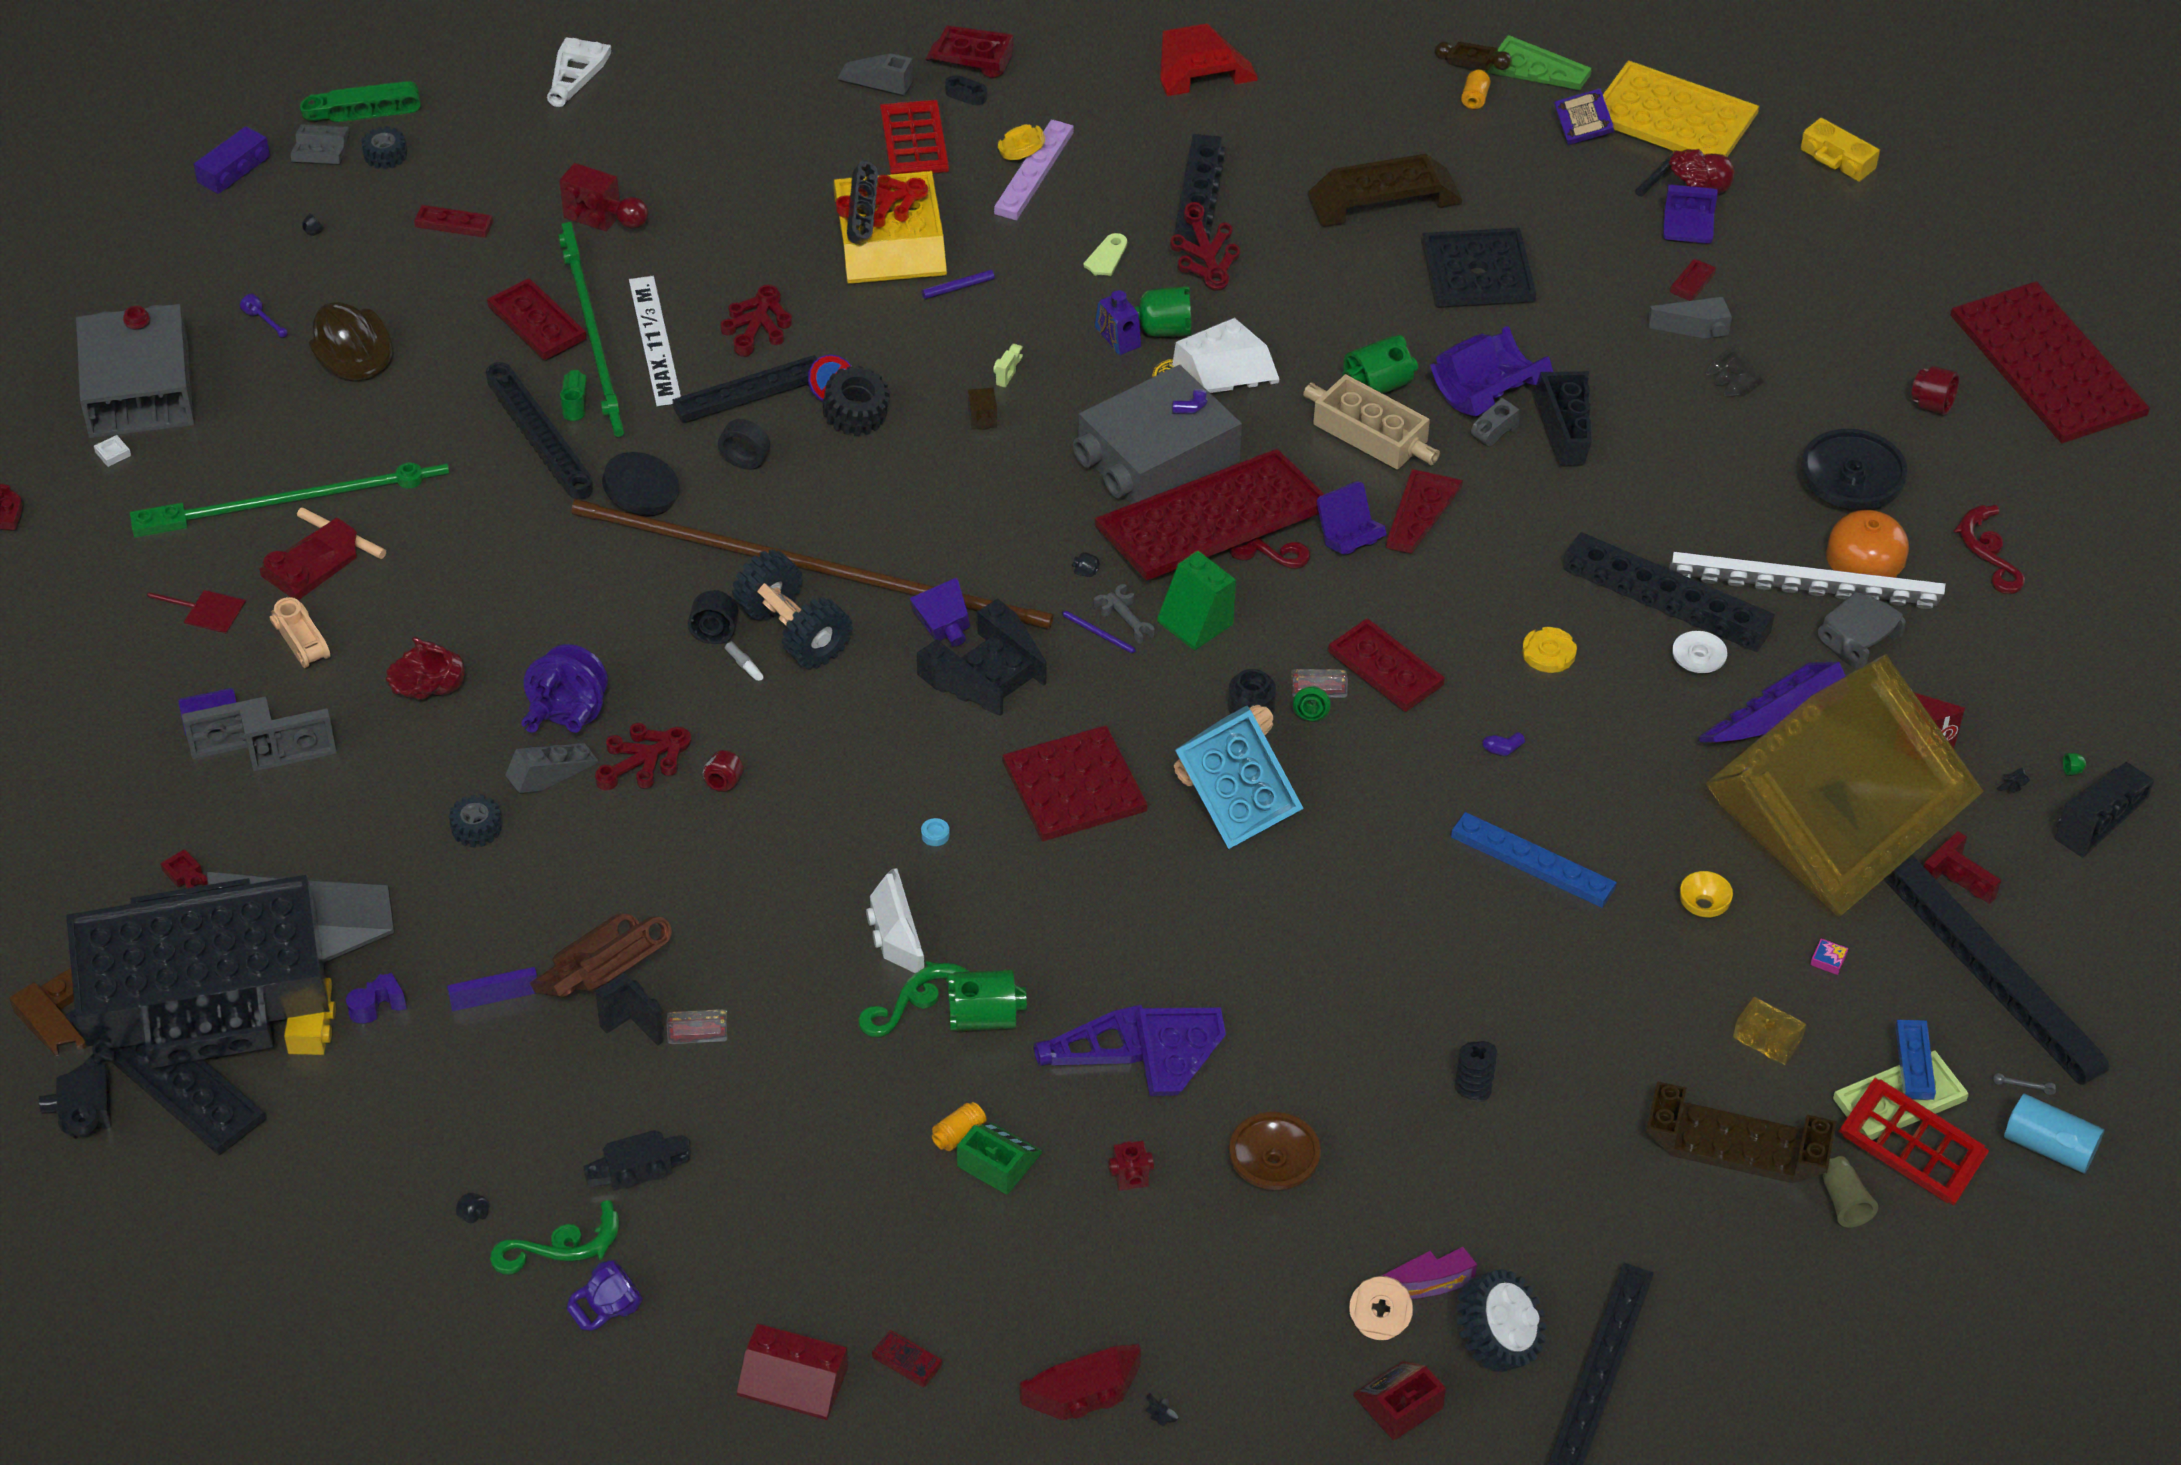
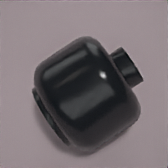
M1082 552L1079 558L1075 556L1071 566L1075 567L1074 573L1076 575L1093 577L1098 571L1100 562L1098 557Z
M469 1192L459 1199L456 1206V1214L467 1223H475L478 1219H485L488 1216L490 1204L485 1197Z

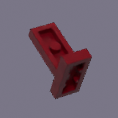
M1957 831L1925 861L1924 868L1936 880L1944 874L1951 881L1970 891L1974 896L1991 904L1997 897L2001 879L1962 855L1967 836Z

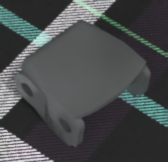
M1856 592L1826 615L1823 625L1818 629V635L1822 642L1841 660L1859 670L1867 665L1869 650L1867 648L1878 643L1886 636L1893 640L1899 639L1903 635L1906 621L1902 617V613L1887 603ZM1854 651H1856L1860 657H1857Z

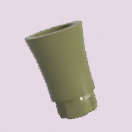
M1838 1156L1830 1159L1828 1171L1822 1174V1177L1835 1207L1839 1224L1843 1227L1851 1228L1867 1223L1878 1211L1877 1202L1866 1190L1855 1169L1845 1157Z

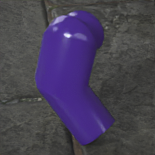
M1195 389L1193 391V398L1189 401H1173V413L1194 414L1198 412L1208 402L1206 398L1207 392L1203 389Z
M1519 732L1514 733L1508 739L1497 735L1487 736L1483 740V747L1493 754L1508 756L1525 743V738Z

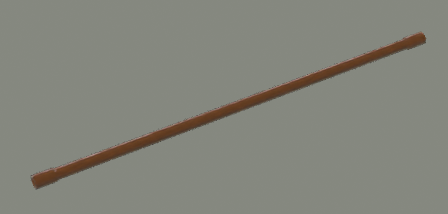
M575 499L572 504L571 512L573 515L604 520L753 557L755 555L760 557V552L763 551L769 553L771 549H774L776 552L779 550L798 568L914 596L934 588V586L602 507L583 500ZM962 593L965 606L968 609L979 611L993 602V600ZM1006 604L1016 612L1022 622L1045 629L1051 628L1054 614Z

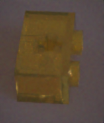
M1753 997L1737 1019L1733 1038L1739 1040L1744 1045L1764 1053L1770 1059L1777 1060L1785 1065L1802 1043L1806 1023Z

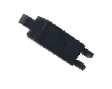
M652 1130L607 1143L603 1149V1158L583 1166L586 1182L589 1187L611 1184L613 1191L622 1188H631L636 1184L650 1180L662 1179L672 1174L673 1167L680 1166L691 1160V1150H689L690 1139L686 1135L672 1136L664 1139L661 1132Z

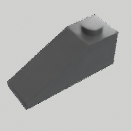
M1723 297L1650 306L1648 327L1699 338L1720 337L1729 335L1732 316Z

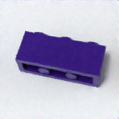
M245 126L194 163L197 183L219 194L270 157L267 137Z

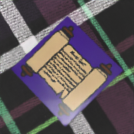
M1601 89L1554 102L1568 145L1614 132V126Z

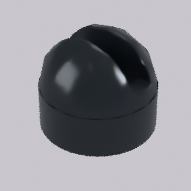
M311 213L302 222L303 230L309 235H316L324 228Z

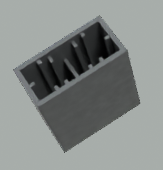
M180 304L154 305L144 308L148 312L150 320L146 326L140 329H131L125 326L123 322L125 311L100 312L94 315L76 317L80 403L89 438L194 425L189 347Z
M1179 364L1079 413L1078 438L1073 440V449L1077 459L1084 467L1093 465L1103 475L1106 487L1114 497L1120 498L1124 496L1133 504L1239 462L1242 423ZM1195 389H1203L1207 392L1206 398L1208 402L1198 412L1194 414L1173 413V401H1189L1193 398V391Z

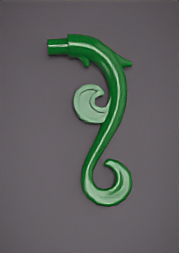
M926 961L925 964L928 967L915 973L901 989L889 1022L881 1026L873 1024L872 1020L876 1017L883 1016L887 1018L888 1010L880 1006H871L864 1009L859 1016L858 1022L861 1031L870 1037L886 1036L899 1022L909 1001L914 1006L922 1009L929 1008L937 1003L939 1000L938 988L934 984L926 982L941 978L947 979L946 982H948L949 973L970 971L954 963ZM923 984L924 991L918 992L919 987Z
M603 1201L600 1204L602 1215L600 1216L601 1224L595 1229V1232L599 1233L592 1241L582 1246H578L582 1240L580 1229L572 1224H565L554 1230L551 1236L552 1246L517 1239L501 1241L491 1251L490 1261L492 1267L503 1275H512L519 1272L526 1263V1253L520 1252V1256L512 1261L504 1259V1254L514 1248L523 1249L559 1261H581L598 1255L599 1260H602L606 1250L617 1237L619 1215L614 1211L612 1201ZM571 1242L574 1247L566 1246L565 1244Z

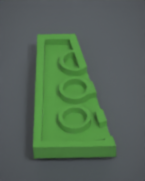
M1509 35L1500 45L1498 51H1505L1510 54L1512 58L1510 67L1506 70H1499L1492 64L1489 70H1485L1486 73L1580 90L1591 76L1590 67Z

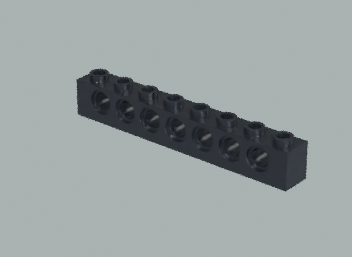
M1580 532L1566 551L1564 570L1742 647L1758 652L1771 633L1774 613L1588 534Z

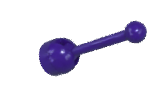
M248 294L241 300L240 309L249 316L259 315L277 331L279 337L284 338L287 336L288 332L285 328H280L261 311L263 308L262 302L255 294Z

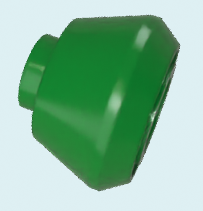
M1308 686L1301 689L1293 699V709L1296 715L1308 722L1320 721L1330 711L1331 702L1329 696L1317 686Z

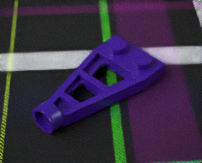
M1142 1005L1112 1011L1054 1039L1034 1043V1053L1038 1065L1127 1064L1143 1061L1135 1015L1139 1008H1142ZM1109 1029H1116L1122 1040L1123 1047L1118 1049L1101 1048L1096 1037ZM1083 1038L1088 1039L1091 1052L1071 1053L1068 1044Z

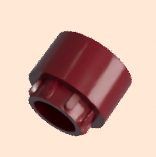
M1936 366L1920 370L1912 387L1911 396L1913 401L1919 403V408L1947 415L1957 395L1960 380L1959 373Z

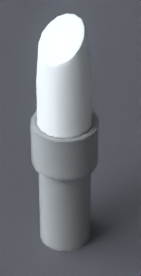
M732 641L726 644L725 650L743 670L755 680L760 681L763 679L762 673L746 653H743Z

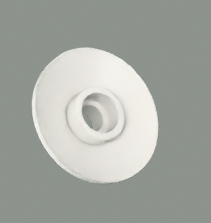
M1686 632L1680 635L1673 644L1672 653L1676 662L1692 672L1709 673L1716 671L1724 665L1727 659V648L1723 641L1708 632Z

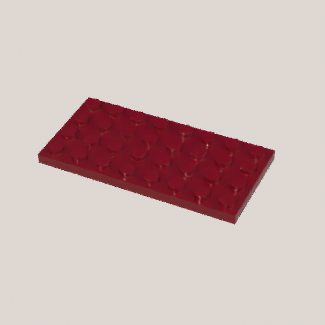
M2037 281L1952 308L1950 316L2061 444L2148 415L2150 407Z
M1275 449L1096 517L1095 527L1147 581L1177 569L1180 562L1197 551L1208 557L1244 542H1249L1262 535L1272 533L1280 528L1295 524L1311 516L1318 515L1317 499L1324 495V493L1284 454Z

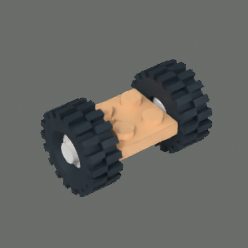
M771 549L769 553L766 551L760 552V557L756 555L752 557V562L749 565L745 563L742 566L744 568L743 572H738L736 575L738 581L733 582L735 589L732 590L734 600L751 617L757 620H762V618L768 620L771 615L776 617L780 614V621L788 627L782 633L784 636L782 638L783 647L801 666H805L807 669H811L812 666L815 669L820 668L821 663L823 665L828 664L831 657L835 659L838 656L837 652L844 650L846 647L844 642H849L851 638L848 633L853 631L851 626L853 624L852 620L829 598L826 600L824 597H820L818 601L816 599L810 600V605L804 604L800 608L794 602L796 599L794 594H799L801 590L798 585L803 583L801 578L803 575L799 568L779 550L776 552L774 549Z

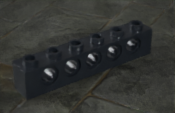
M1193 134L1175 226V235L1180 234L1185 240L1199 246L1194 229L1192 224H1189L1184 219V211L1186 205L1191 202H1197L1203 206L1204 217L1202 223L1210 241L1211 226H1208V224L1213 225L1214 210H1211V208L1216 209L1217 194H1214V192L1219 193L1220 178L1217 177L1222 176L1223 162L1220 161L1225 159L1226 147L1221 146L1222 136ZM1196 214L1189 215L1191 217H1198ZM1175 241L1174 244L1181 245L1182 243L1180 241Z

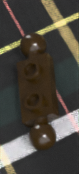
M1460 41L1457 42L1454 48L1448 42H1440L1435 47L1436 57L1443 60L1447 59L1449 64L1489 70L1492 64H1494L1497 69L1506 70L1512 63L1510 54L1505 51L1499 52L1496 47Z

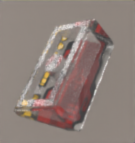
M1291 670L1293 697H1295L1298 691L1308 686L1321 688L1329 697H1347L1348 677L1345 670Z
M727 1010L667 1013L668 1043L683 1044L726 1041Z

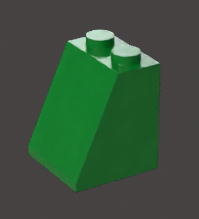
M1195 552L1178 564L1159 612L1157 622L1191 649L1197 650L1233 625L1236 579L1201 552Z

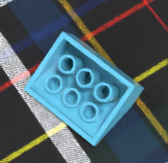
M1248 706L1226 716L1175 749L1228 849L1303 809Z

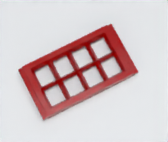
M937 100L880 104L890 175L932 171V173L949 172ZM931 113V119H913V114ZM908 115L909 121L891 122L890 116ZM933 126V133L916 134L915 128ZM910 128L911 134L893 136L892 129ZM935 140L936 146L918 147L917 141ZM913 142V148L895 149L894 143ZM938 154V160L920 161V155ZM915 155L916 162H897L898 156Z
M1875 1077L1838 1131L1843 1134V1137L1944 1202H1949L1952 1205H1955L1989 1152L1985 1145L1888 1083ZM1883 1096L1900 1106L1890 1122L1873 1111ZM1905 1111L1922 1120L1913 1136L1896 1126ZM1869 1116L1886 1126L1877 1142L1859 1132ZM1928 1125L1946 1135L1936 1151L1919 1141ZM1892 1131L1909 1141L1899 1157L1882 1147ZM1951 1140L1968 1150L1959 1166L1942 1156ZM1915 1146L1932 1156L1922 1172L1905 1161ZM1938 1160L1955 1171L1946 1186L1928 1176Z

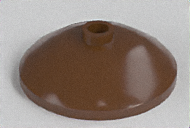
M1264 1112L1247 1118L1238 1125L1230 1139L1229 1156L1235 1171L1247 1182L1264 1189L1284 1190L1298 1186L1313 1175L1320 1161V1142L1314 1130L1302 1119L1283 1112Z

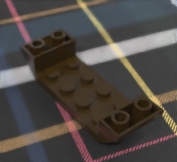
M1427 154L1334 168L1308 191V197L1321 226L1345 223L1347 207L1419 195L1433 194L1438 207L1462 203V198L1448 169Z
M1657 1081L1646 1132L1670 1155L1789 1183H1795L1827 1173L1837 1121L1807 1115L1804 1128H1798L1684 1102L1686 1087Z

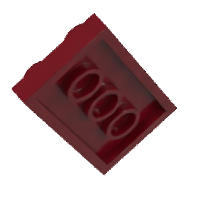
M530 278L487 299L488 307L543 360L587 339L586 331Z
M1368 618L1329 644L1328 652L1405 712L1444 685V676Z

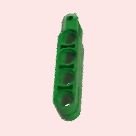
M404 81L338 89L328 93L309 95L300 104V111L302 117L308 121L330 119L334 122L413 113L419 110L421 103L418 86L414 82ZM310 100L315 101L314 104H309L308 102Z

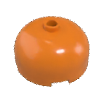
M1875 510L1855 511L1847 514L1834 525L1827 544L1826 558L1834 571L1897 578V575L1906 565L1909 552L1908 537L1903 527L1894 518L1885 513Z

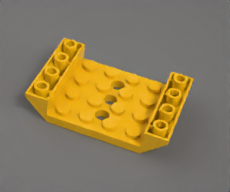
M932 171L888 175L892 179L907 182L911 178H921L928 186V194L923 199L915 200L910 208H916L917 210H909V218L903 222L895 220L894 208L901 205L904 198L896 200L890 209L892 212H888L885 216L886 224L879 228L873 227L872 236L864 245H856L849 240L847 236L848 218H842L839 215L848 284L947 275L943 231ZM852 178L834 179L833 191L835 202L841 196H850ZM880 205L875 206V211L879 208ZM862 209L857 210L858 214L864 212ZM859 214L862 217H867L866 214Z

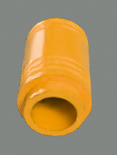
M1475 70L1467 77L1461 97L1462 103L1467 108L1479 109L1485 103L1490 86V78L1485 71Z
M974 1102L970 1104L965 1103L933 1126V1142L939 1149L952 1151L974 1125L986 1122L987 1119L984 1111Z

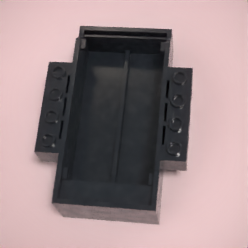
M307 875L251 884L250 878L132 897L130 898L131 904L66 915L75 1018L86 1047L93 1046L99 1039H104L111 1043L112 1048L145 1043L151 1067L156 1068L272 1048L270 1021L329 1011L317 911Z

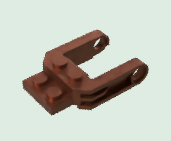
M616 914L556 953L552 959L555 965L531 981L530 985L535 993L564 997L575 989L594 991L665 945L671 937V926L662 917H649L639 923L637 918L630 914ZM622 920H626L630 925V929L620 935L618 933V925ZM654 923H657L661 928V934L656 940H653L649 935V928Z

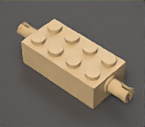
M1346 374L1327 391L1312 382L1305 388L1304 397L1315 402L1313 424L1397 470L1413 456L1420 458L1429 465H1433L1437 461L1440 451L1425 444L1428 442L1429 418Z

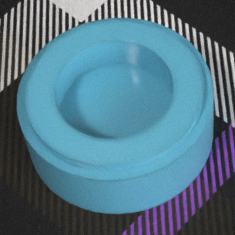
M933 818L923 823L921 838L927 845L941 846L949 839V825L944 820Z

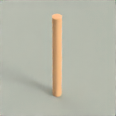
M303 507L297 512L299 518L319 528L330 522ZM356 535V547L379 559L385 557V549Z

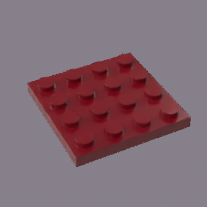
M1106 725L1002 755V762L1042 842L1147 812L1148 804Z

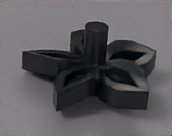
M2022 767L2017 769L2013 775L2003 774L2005 783L1997 787L1998 791H2003L2009 788L2011 793L2020 791L2022 789L2020 786L2026 785L2030 779Z
M1151 1393L1147 1395L1151 1405L1145 1411L1152 1414L1151 1419L1153 1421H1157L1164 1427L1167 1422L1172 1423L1179 1419L1177 1414L1169 1408V1399L1164 1398L1158 1402Z

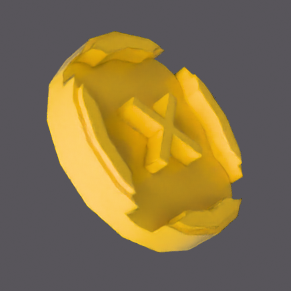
M1031 125L1015 127L1004 135L1005 139L1003 141L999 140L998 150L1004 159L1018 160L1026 158L1043 146L1045 143L1044 132L1037 125L1035 128H1032Z

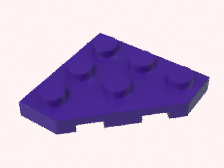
M1139 1008L1135 1015L1149 1095L1177 1096L1185 1088L1190 1079L1226 1035L1221 1008Z

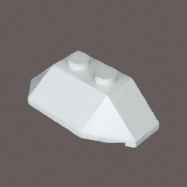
M894 868L885 875L871 894V908L866 909L869 926L874 925L875 930L872 931L876 948L881 947L884 959L917 973L924 968V954L898 869Z

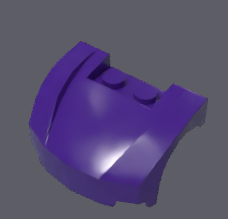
M1505 326L1502 329V333L1494 336L1481 333L1462 341L1436 357V365L1435 363L1430 364L1435 383L1445 400L1456 410L1472 416H1477L1491 408L1495 404L1493 398L1502 396L1504 390L1519 387L1524 382L1537 385L1540 372H1553L1549 356H1545L1534 363L1525 358L1517 347L1509 326Z

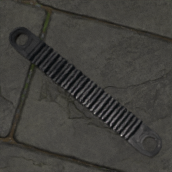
M503 362L489 365L486 369L488 385L497 396L498 402L502 403L503 409H506L512 421H515L517 428L519 427L521 433H524L525 439L529 440L534 451L538 452L539 458H542L544 465H547L548 470L552 471V475L554 478L556 477L558 484H561L573 498L581 499L589 496L593 492L591 475L513 369ZM495 374H505V376L501 378L493 377ZM577 482L586 483L583 487L573 486Z

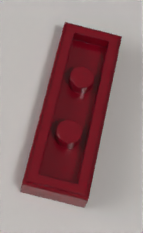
M421 205L414 224L417 228L486 238L493 224V216Z

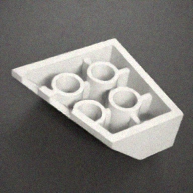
M1236 318L1176 342L1172 365L1175 367L1180 364L1209 393L1233 390V387L1236 385L1247 384L1248 387H1256L1258 382L1269 381L1270 384L1279 383L1280 379L1267 345Z

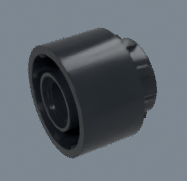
M711 590L699 594L693 602L688 619V628L691 634L699 641L707 644L726 642L733 635L739 613L738 606L731 596L720 590Z
M1246 669L1232 678L1229 684L1228 710L1230 714L1245 706L1251 708L1255 705H1260L1261 707L1268 708L1273 715L1275 711L1276 684L1267 673L1259 669Z

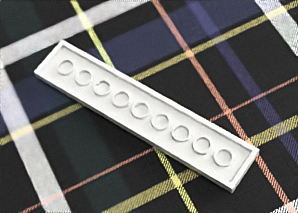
M1679 552L1673 553L1669 569L1689 578H1701V581L1704 583L1713 584L1717 583V580L1728 581V585L1742 587L1744 583L1755 584V588L1761 590H1769L1771 586L1782 587V591L1787 593H1797L1799 589L1809 591L1808 594L1813 596H1824L1825 593H1833L1839 599H1847L1853 593L1860 592L1877 600H1890V604L1897 606L1906 605V602L1917 603L1916 607L1922 609H1931L1933 605L1937 606L1945 592V584Z

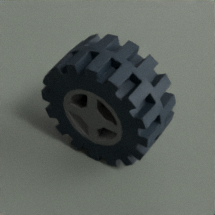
M377 127L378 130L372 129L370 133L364 135L365 138H362V150L364 160L369 166L372 167L374 165L376 169L380 167L387 169V167L394 168L395 164L400 165L402 161H405L407 147L405 137L401 131L398 132L396 128L391 130L390 127L385 129Z
M475 794L471 795L469 799L466 796L461 798L462 802L456 801L454 807L450 809L449 820L452 835L457 842L461 841V844L464 846L470 844V847L476 848V844H480V847L485 846V842L492 843L494 841L493 837L498 838L500 835L499 831L502 830L501 814L498 804L494 803L492 798L489 797L486 800L485 795H480L479 798H476Z

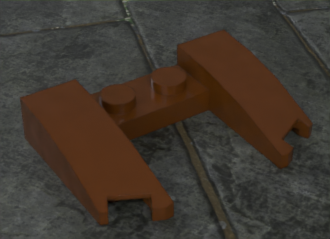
M71 968L40 987L33 982L9 997L13 1012L54 1055H59L57 1045L73 1041L76 1043L78 1050L86 1048L84 1039L60 1011L74 1002Z

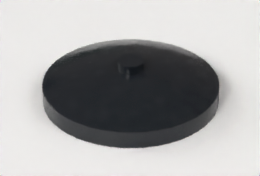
M1837 429L1817 436L1807 445L1803 453L1801 473L1809 489L1821 499L1839 507L1865 510L1884 506L1896 499L1904 489L1908 467L1901 451L1884 437L1865 430Z

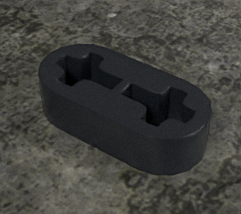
M958 75L950 76L945 80V93L947 96L975 106L982 105L987 101V87L984 84Z

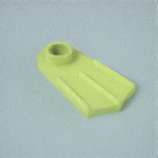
M1119 233L1108 235L1084 262V268L1091 271L1094 276H1112L1127 247V238Z

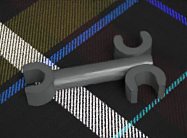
M1125 584L1117 586L1115 593L1110 592L1108 595H1098L1094 598L1095 608L1104 605L1101 607V615L1103 617L1110 615L1113 608L1133 628L1136 642L1143 643L1142 633H1147L1151 638L1154 637V626L1147 622H1141L1127 607L1133 604L1134 593L1124 595L1127 592Z

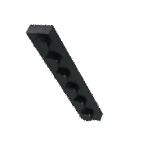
M812 355L672 399L673 408L681 422L684 423L808 384V371L812 363L817 360V357Z

